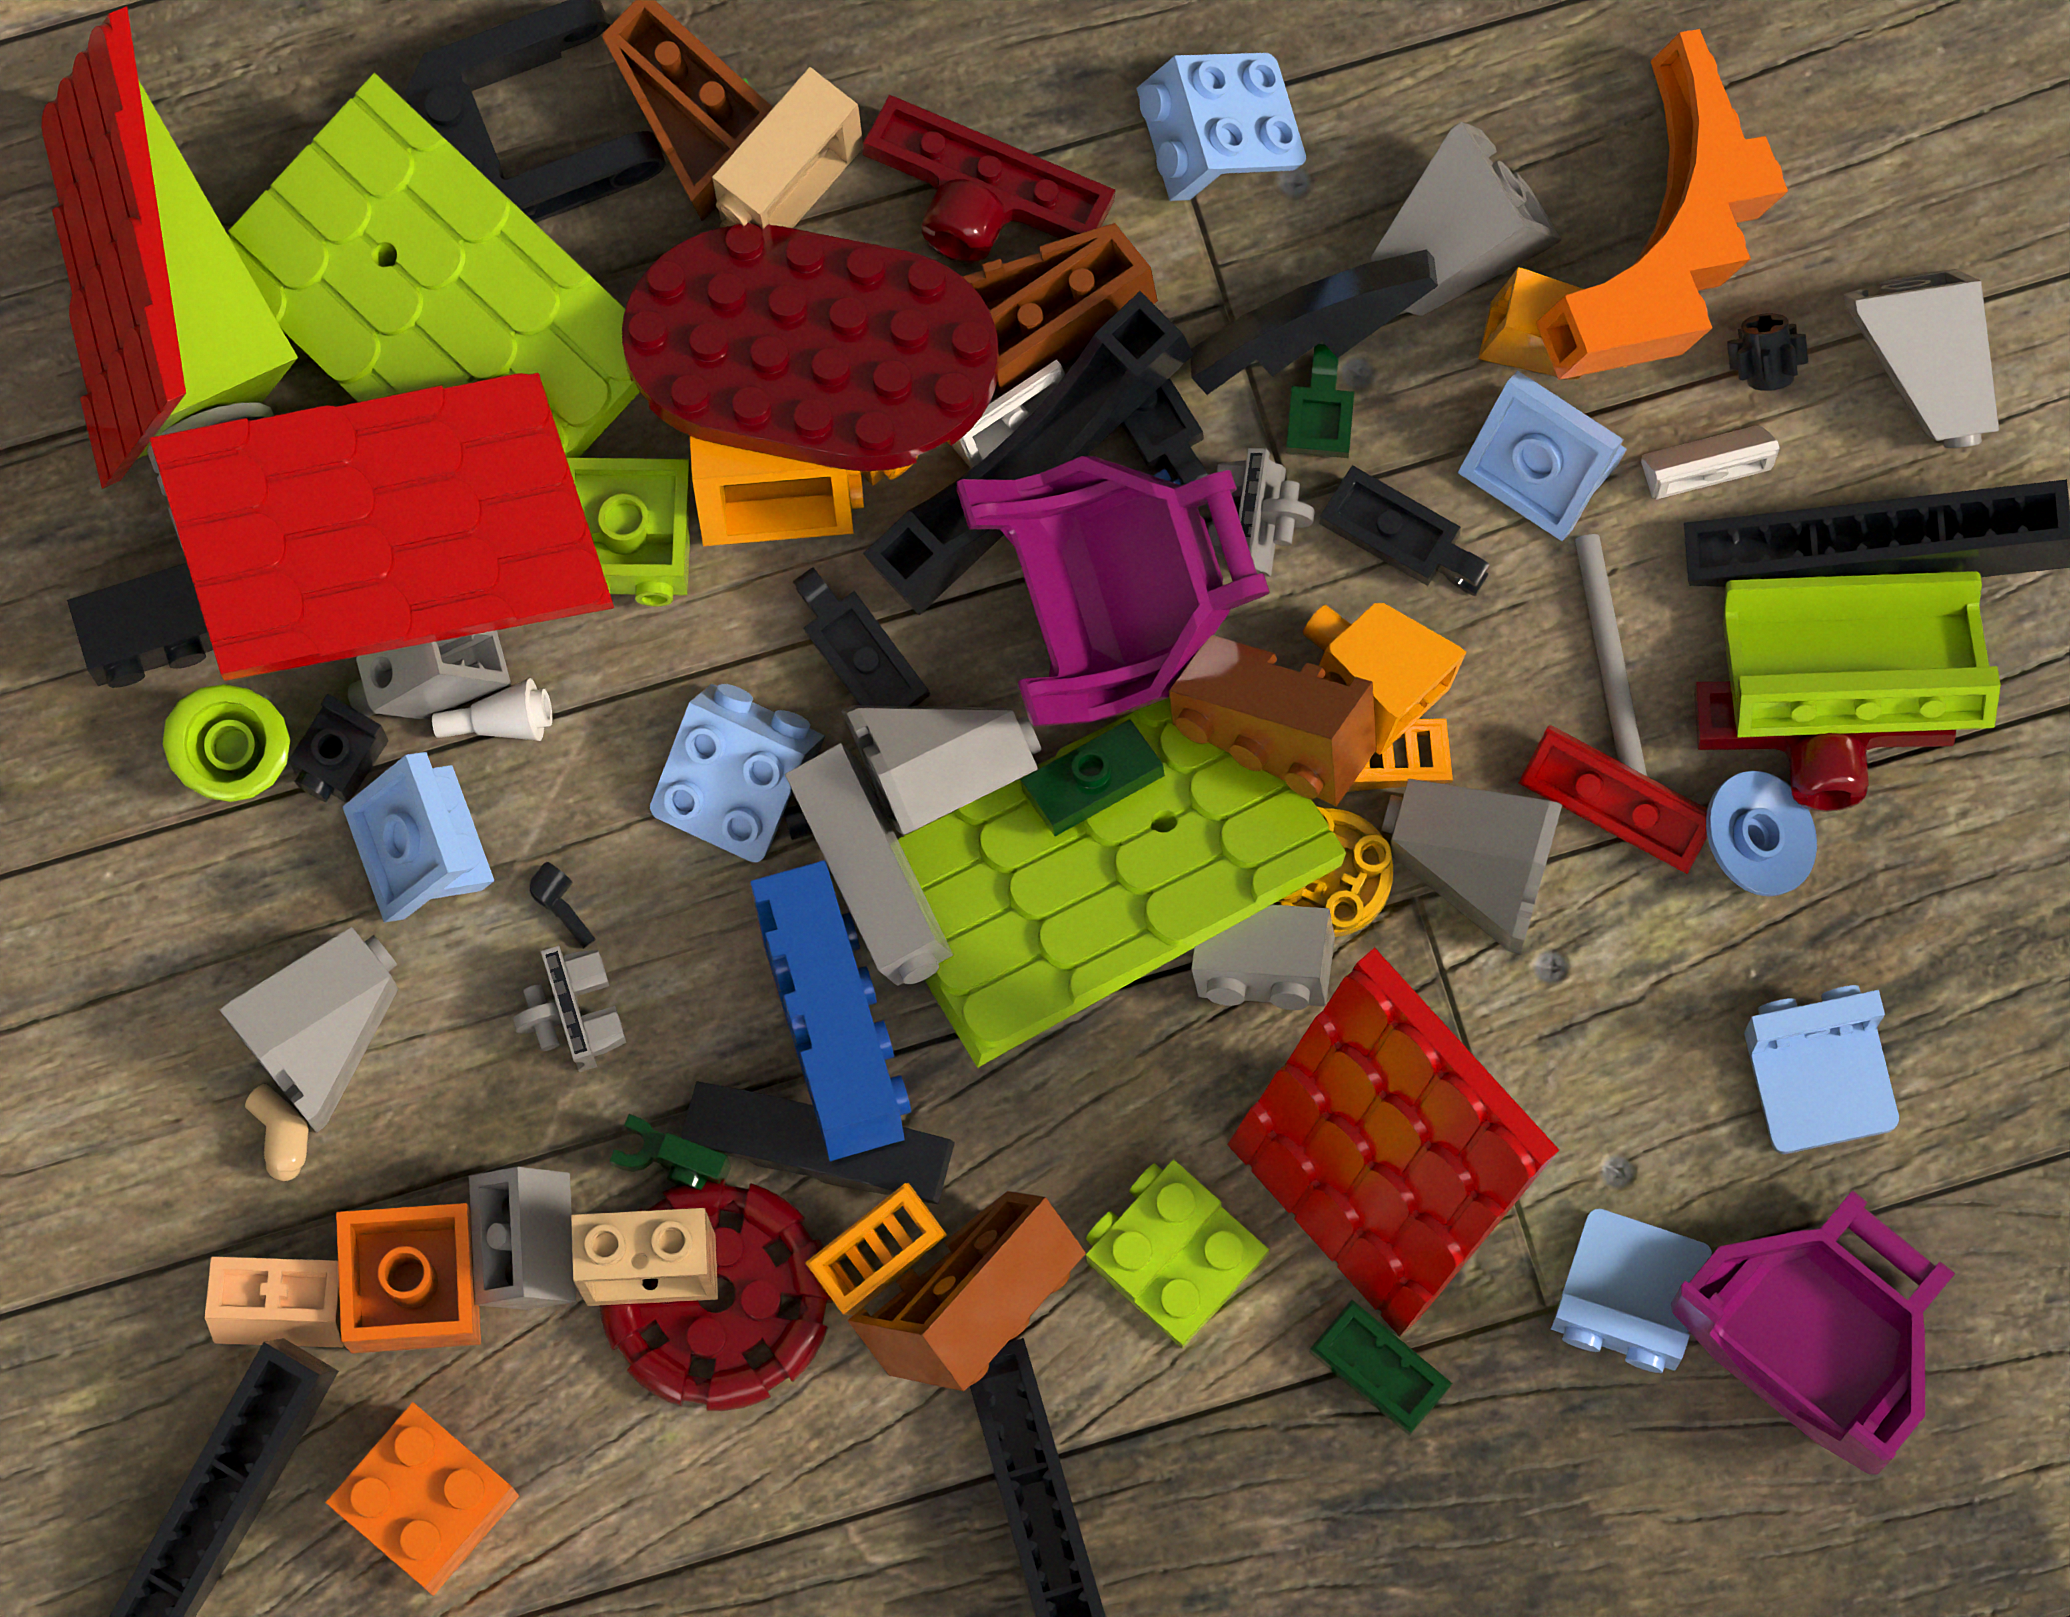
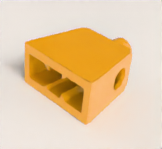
M1518 267L1491 301L1478 359L1557 376L1536 322L1565 295L1584 289ZM1582 375L1566 379H1579Z
M1374 603L1352 624L1325 604L1314 613L1303 630V635L1324 651L1319 666L1323 667L1326 672L1323 679L1350 686L1355 677L1373 682L1376 733L1375 752L1379 755L1390 747L1450 690L1466 655V651L1460 646L1385 603Z

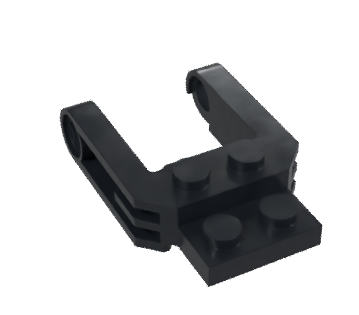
M566 0L424 53L405 90L408 100L406 102L535 223L648 181L659 174L666 165L654 133L638 131L509 179H504L500 162L472 91L562 58V51L598 37L610 27L601 0Z

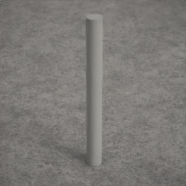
M1598 534L1580 536L1575 539V545L1617 758L1619 762L1647 776L1600 536Z

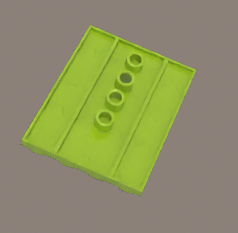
M373 73L355 93L356 96L347 101L313 138L314 141L310 145L308 144L270 185L271 188L268 191L265 190L228 230L229 233L227 235L281 329L357 402L441 385L443 388L517 373L528 375L539 373L567 458H579L640 393L635 382L631 381L628 374L622 344V324L626 308L384 80Z
M1169 697L1133 711L1132 714L1061 748L1055 757L1037 765V768L1040 769L1131 719L1163 763L1164 777L1063 833L1054 836L1022 791L1020 779L1025 777L1023 776L899 838L898 841L953 953V956L938 963L939 969L937 972L924 981L976 1067L979 1068L1188 952L1197 945L1341 867L1346 851L1333 831H1330L1328 828V823L1312 799L1297 794L1287 785L1286 781L1264 770L1252 771L1243 767L1230 753L1208 742L1199 744L1185 737L1173 725Z

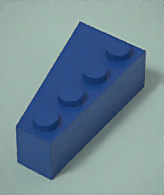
M819 861L750 881L763 945L829 1161L905 1140L901 1115L911 1113L907 1091L901 1075L892 1078L889 1076L885 1060L894 1058L889 1034L884 1020L873 1022L868 1006L877 1003L872 980L867 966L857 968L852 952L860 949L855 926L850 912L841 914L826 861Z

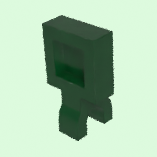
M1325 344L1314 346L1311 388L1292 386L1286 453L1349 458L1355 391L1336 390L1339 358Z
M628 1114L624 1124L625 1129L643 1137V1147L638 1153L632 1155L614 1149L609 1160L611 1166L631 1172L644 1170L653 1161L657 1162L663 1168L670 1170L667 1176L669 1181L701 1190L707 1181L720 1184L722 1179H727L731 1169L727 1155L673 1134L666 1133L665 1135L655 1131L648 1122L631 1114Z

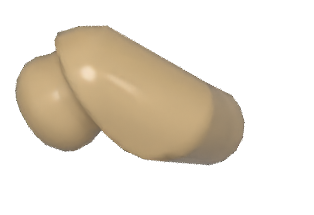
M262 1084L249 1095L245 1108L266 1126L264 1158L267 1172L276 1180L289 1181L300 1173L301 1167L306 1160L308 1123L296 1109L267 1084Z

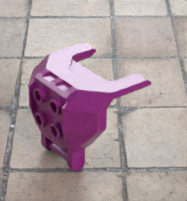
M1081 456L1040 474L1016 480L962 479L957 481V492L969 529H1000L1015 547L1051 660L1049 677L1024 678L1017 682L1029 721L1033 726L1090 723L1128 714L1169 698L1171 687L1200 647L1215 634L1229 614L1230 609L1270 593L1265 575L1263 573L1257 574L1231 494L1237 488L1230 470L1216 472L1185 485H1179L1095 456ZM1208 503L1233 581L1226 585H1223V577L1205 521L1200 516L1197 508Z
M1852 1190L1820 1229L1796 1231L1719 1246L1689 1283L1686 1280L1683 1282L1671 1302V1310L1715 1361L1754 1391L1815 1443L1867 1474H1879L1897 1454L1895 1452L1925 1417V1327L1923 1312L1955 1273L1941 1261L1936 1266L1866 1210L1864 1207L1868 1202ZM1847 1228L1919 1285L1908 1300L1836 1242Z

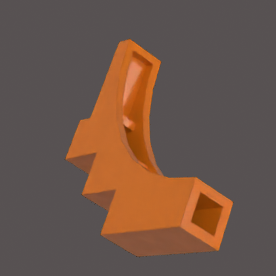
M1700 29L1679 32L1650 61L1664 103L1669 142L1667 187L1654 231L1636 262L1631 267L1605 283L1565 295L1536 322L1558 380L1683 355L1713 328L1708 317L1706 303L1698 291L1721 286L1751 259L1746 248L1743 232L1736 223L1760 218L1788 192L1781 166L1775 159L1766 136L1745 139L1740 127L1738 114L1731 106L1718 74L1716 61L1709 52Z

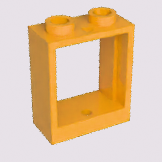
M690 436L692 482L703 546L854 534L852 509L864 508L861 471L838 469L716 444Z

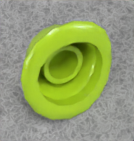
M222 684L199 688L178 701L165 720L162 745L169 767L185 786L206 798L233 802L253 798L275 783L287 764L290 738L283 716L269 700L250 689Z

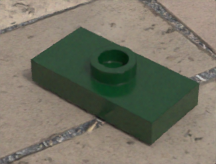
M1131 719L1020 780L1022 791L1052 834L1057 836L1164 777L1165 774L1163 763Z
M1353 1300L1347 1304L1309 1351L1409 1436L1453 1384Z

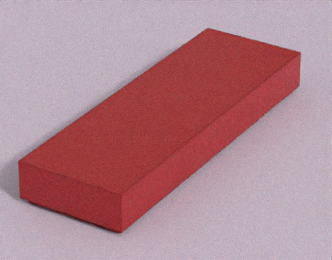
M1549 725L1545 730L1518 784L1544 798L1562 804V807L1686 874L1691 870L1708 838L1706 830L1707 808L1552 725Z

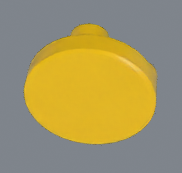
M1317 807L1328 823V828L1330 831H1333L1346 851L1342 866L1273 905L1329 908L1335 937H1340L1364 928L1384 908L1393 882L1391 847L1380 832L1361 816L1341 809Z

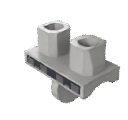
M1248 448L1247 461L1220 463L1217 472L1231 471L1237 488L1231 494L1234 503H1240L1239 519L1257 574L1263 573L1265 576L1271 577L1275 544L1280 546L1292 545L1294 528L1311 526L1315 511L1308 504L1298 501L1300 484L1295 481H1285L1286 468L1269 460L1270 452L1267 449ZM1212 521L1209 525L1208 533L1216 558L1226 561L1214 522Z
M560 946L543 950L541 954L556 1002L547 1003L542 985H533L525 988L523 991L529 1009L513 1017L515 1030L519 1034L536 1032L541 1051H548L560 1045L554 1026L562 1023L572 1058L576 1062L578 1071L583 1072L596 1068L595 1056L605 1054L627 1043L615 1006L583 1016L576 996L610 986L599 950L575 952L565 956Z

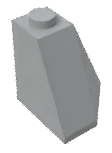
M1462 121L1451 128L1370 258L1374 262L1425 249L1430 252L1435 259L1438 286L1404 310L1418 316L1429 313L1551 248L1562 240L1533 191L1517 172L1513 174L1500 160L1493 163L1489 157L1497 152L1495 145L1481 129Z
M1952 269L1894 278L1881 282V295L1868 296V289L1855 290L1844 294L1845 307L1925 434L1935 440H1943L1945 448H1960L1982 443V433L1999 431L1981 280Z
M852 705L841 710L890 825L903 835L1038 770L1032 756L1041 751L1035 731L1027 716L1016 719L1013 710L1008 708Z
M1408 779L1404 797L1391 794L1381 830L1382 832L1393 834L1390 845L1392 856L1506 950L1521 954L1562 804L1549 800Z
M352 927L219 1009L240 1039L316 1133L329 1122L399 989L389 973L390 970L397 966L392 956L374 935L364 942Z

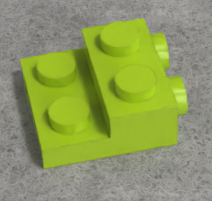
M566 457L610 594L635 595L636 602L653 607L671 604L673 602V595H688L690 549L688 522L691 475L689 459Z
M1173 1159L1164 1170L1153 1163L1143 1172L1129 1190V1193L1136 1200L1120 1218L1112 1211H1109L1092 1228L1085 1238L1093 1246L1086 1254V1263L1183 1349L1269 1255L1270 1249L1222 1208V1202Z

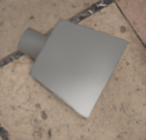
M497 630L357 656L356 661L361 679L350 684L348 687V699L353 709L367 717L383 714L424 719L432 717L433 713L447 711L511 685V680Z

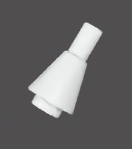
M531 678L477 701L469 708L433 713L432 726L436 738L475 732L477 735L541 741L544 727L552 725V707L549 695L545 689L538 690Z

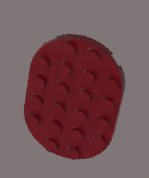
M739 223L701 233L676 245L656 260L642 275L629 297L623 316L622 344L628 374L631 381L635 382L639 391L648 400L649 409L664 422L700 440L838 469L882 471L901 468L917 463V455L930 451L946 441L952 446L967 434L982 417L991 401L998 379V340L993 318L982 297L961 275L946 265L921 254L784 226L768 224L762 229L756 224L747 223L743 226Z

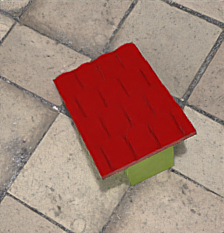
M127 6L108 13L103 23L92 29L87 49L76 55L73 71L69 76L64 77L60 81L56 99L45 105L41 126L59 201V206L52 209L72 291L69 305L70 323L87 389V394L80 397L102 489L121 481L137 459L148 455L147 448L151 444L149 438L159 436L170 426L192 415L216 407L236 403L264 402L298 358L138 79Z
M517 373L443 388L441 385L338 407L326 405L252 421L244 418L149 438L220 674L224 681L614 609V604L539 373L529 375Z
M1375 947L1359 960L1352 971L1343 978L1323 1011L1314 1018L1285 1065L1276 1072L1258 1102L1249 1109L1227 1144L1246 1166L1249 1164L1252 1167L1251 1172L1289 1214L1292 1212L1295 1215L1294 1220L1332 1262L1335 1260L1339 1264L1337 1268L1375 1310L1379 1309L1382 1312L1380 1316L1399 1337L1421 1318L1559 1151L1557 1146Z

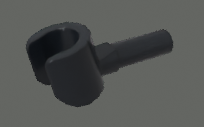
M546 862L531 879V896L537 903L551 910L556 917H559L584 949L596 939L571 906L561 898L573 882L553 864Z

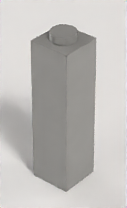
M840 743L786 773L785 776L878 971L897 986L902 983H918L932 976L939 969L938 963L953 956V953L860 761Z

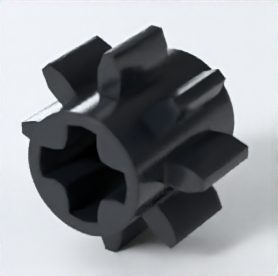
M1764 313L1747 318L1742 322L1741 328L1738 329L1739 339L1727 341L1730 370H1738L1739 380L1747 379L1748 386L1755 390L1772 391L1790 385L1794 381V376L1798 375L1797 365L1808 363L1806 334H1797L1796 324H1789L1788 319L1780 314Z

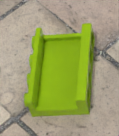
M1970 571L1777 579L1755 578L1728 581L1725 587L1722 625L1737 737L1995 728L2001 684L1998 667L1989 666L1979 607L1982 589L1980 573Z

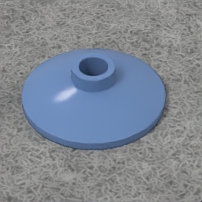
M1746 771L1728 778L1716 789L1707 809L1706 830L1711 851L1724 873L1744 890L1761 896L1782 895L1800 886L1813 868L1817 852V837L1809 810L1793 799L1791 786L1772 774L1761 771Z

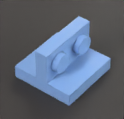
M1517 370L1504 386L1458 474L1560 541H1563L1573 530L1593 493L1616 469L1627 449L1621 445L1624 439Z
M427 752L403 756L343 806L384 923L406 919L430 899L482 891L494 882L453 766L432 768Z

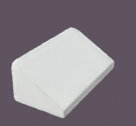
M1057 360L1053 361L990 403L974 427L952 445L954 450L971 469L1006 440L1065 376L1061 364Z
M1752 426L1642 455L1641 463L1652 498L1656 497L1657 500L1769 471L1774 466L1780 448L1777 439L1764 427Z

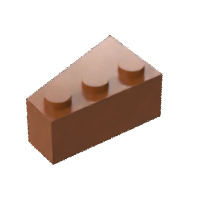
M635 0L601 36L701 221H703L716 208L717 199L712 179L713 175L774 107L657 1Z
M1116 223L1039 246L1040 253L1003 264L1001 259L982 264V271L963 276L982 297L995 324L998 340L999 372L994 392L998 397H1001L1053 361L1057 360L1063 366L1081 354L1092 336L1139 291L1153 304L1158 302L1150 265Z
M1212 635L1200 647L1169 690L1173 725L1185 737L1196 743L1205 744L1208 742L1230 753L1243 767L1252 771L1264 770L1286 781L1287 785L1297 794L1308 799L1318 797L1337 807L1376 751L1373 682L1355 677L1350 686L1323 679L1326 672L1321 666L1306 663L1302 670L1298 672L1274 665L1277 658L1272 652Z
M1006 1191L944 1242L950 1252L920 1277L911 1268L896 1280V1283L902 1290L898 1295L872 1316H870L867 1310L862 1308L847 1320L889 1376L965 1391L968 1386L975 1384L986 1374L989 1363L1006 1343L1026 1329L1030 1322V1316L1044 1300L1066 1284L1070 1277V1271L1083 1258L1086 1252L1046 1197Z

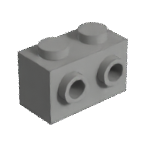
M1270 905L1197 945L1194 948L1192 973L1198 997L1208 998L1214 1003L1227 1006L1239 1005L1244 1001L1271 1002L1273 1005L1286 1010H1301L1308 1005L1326 1006L1335 942L1330 909Z
M513 1167L469 1176L475 1305L532 1310L576 1302V1288L573 1281L570 1173Z

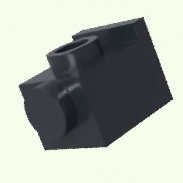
M327 694L321 702V710L290 756L288 762L294 772L298 774L294 782L301 789L324 802H327L332 794L347 803L353 798L389 740L381 724ZM335 740L343 744V750L336 758L327 759L321 756L330 741Z

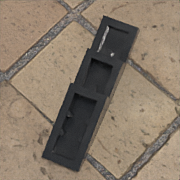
M1425 249L1362 264L1301 286L1244 314L1191 348L1194 354L1191 357V378L1208 395L1255 360L1273 377L1321 341L1339 358L1438 286L1435 259Z
M696 1081L681 1134L683 1139L729 1157L746 1159L758 1167L812 1176L825 1184L890 1196L903 1184L909 1183L922 1202L939 1204L955 1142L948 1138L903 1127L905 1138L903 1141L829 1161L811 1104Z

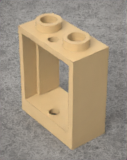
M809 67L713 175L712 179L717 199L716 207L719 210L720 219L723 221L720 227L733 226L739 223L745 226L747 223H752L762 229L768 224L793 228L863 149L858 104Z
M705 1208L571 1215L573 1281L587 1306L718 1299L716 1235ZM657 1278L658 1286L654 1290H646L643 1287L644 1279Z

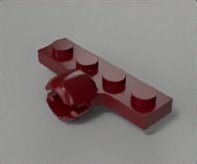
M890 94L863 142V156L925 181L937 189L922 218L923 238L936 252L960 263L972 264L985 259L1002 227L1010 221L1024 223L1059 239H1065L1100 228L1115 199L1116 190Z
M1730 681L1696 682L1694 697L1698 750L1776 749L1785 752L1790 762L1793 799L1802 807L1813 811H1841L1852 808L1862 802L1869 786L1867 750L1876 747L1954 746L1956 739V730L1737 737Z

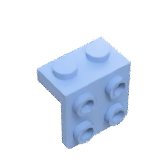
M1269 53L1175 55L1136 88L1140 100L1141 114L1146 120L1156 153L1157 168L1163 177L1170 201L1192 199L1221 174L1293 171L1306 161L1305 150L1278 62Z
M711 683L688 704L650 803V810L655 818L750 862H759L770 850L792 794V788L785 774L818 756L825 735L810 729V723L796 713L785 710L773 712L752 702L753 697L751 694L739 687L729 684H719L716 686Z
M1858 985L1839 987L1821 994L1822 1002L1799 1007L1797 1006L1796 999L1777 1000L1760 1006L1758 1008L1759 1015L1751 1017L1744 1031V1036L1771 1145L1776 1152L1789 1154L1889 1133L1897 1126L1899 1114L1877 1030L1885 1015L1879 990L1861 993Z
M1604 1209L1591 1211L1587 1216L1551 1330L1563 1333L1562 1340L1584 1350L1600 1352L1602 1346L1626 1354L1625 1361L1643 1370L1663 1373L1664 1368L1675 1371L1682 1361L1690 1335L1685 1326L1672 1313L1671 1302L1683 1282L1686 1280L1689 1283L1711 1257L1712 1251L1710 1247L1703 1242Z

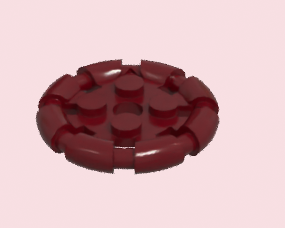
M722 1179L720 1184L707 1181L701 1190L681 1184L662 1192L665 1197L646 1211L705 1208L716 1235L717 1278L725 1279L734 1286L735 1299L728 1309L718 1313L705 1310L701 1307L698 1300L599 1305L606 1338L611 1349H619L630 1364L627 1372L641 1386L667 1402L682 1406L684 1401L707 1405V1411L735 1410L762 1402L771 1397L768 1391L787 1378L794 1382L815 1358L829 1327L823 1325L827 1303H833V1300L805 1263L822 1250L824 1246L819 1238L813 1240L803 1226L802 1222L805 1220V1217L784 1198L766 1188L750 1183L749 1189L726 1185V1179ZM721 1211L744 1214L741 1234L728 1227L718 1228ZM781 1239L792 1255L787 1261L775 1267L765 1249ZM657 1278L651 1279V1290L658 1286ZM781 1296L801 1299L797 1319L778 1318ZM658 1323L669 1341L661 1347L651 1350L641 1334ZM764 1342L773 1354V1357L753 1370L743 1356L754 1351ZM693 1356L716 1360L711 1379L689 1375Z

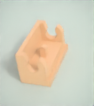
M211 1257L205 1320L214 1344L262 1345L264 1341L284 1338L296 1346L344 1348V1344L341 1342L338 1261Z

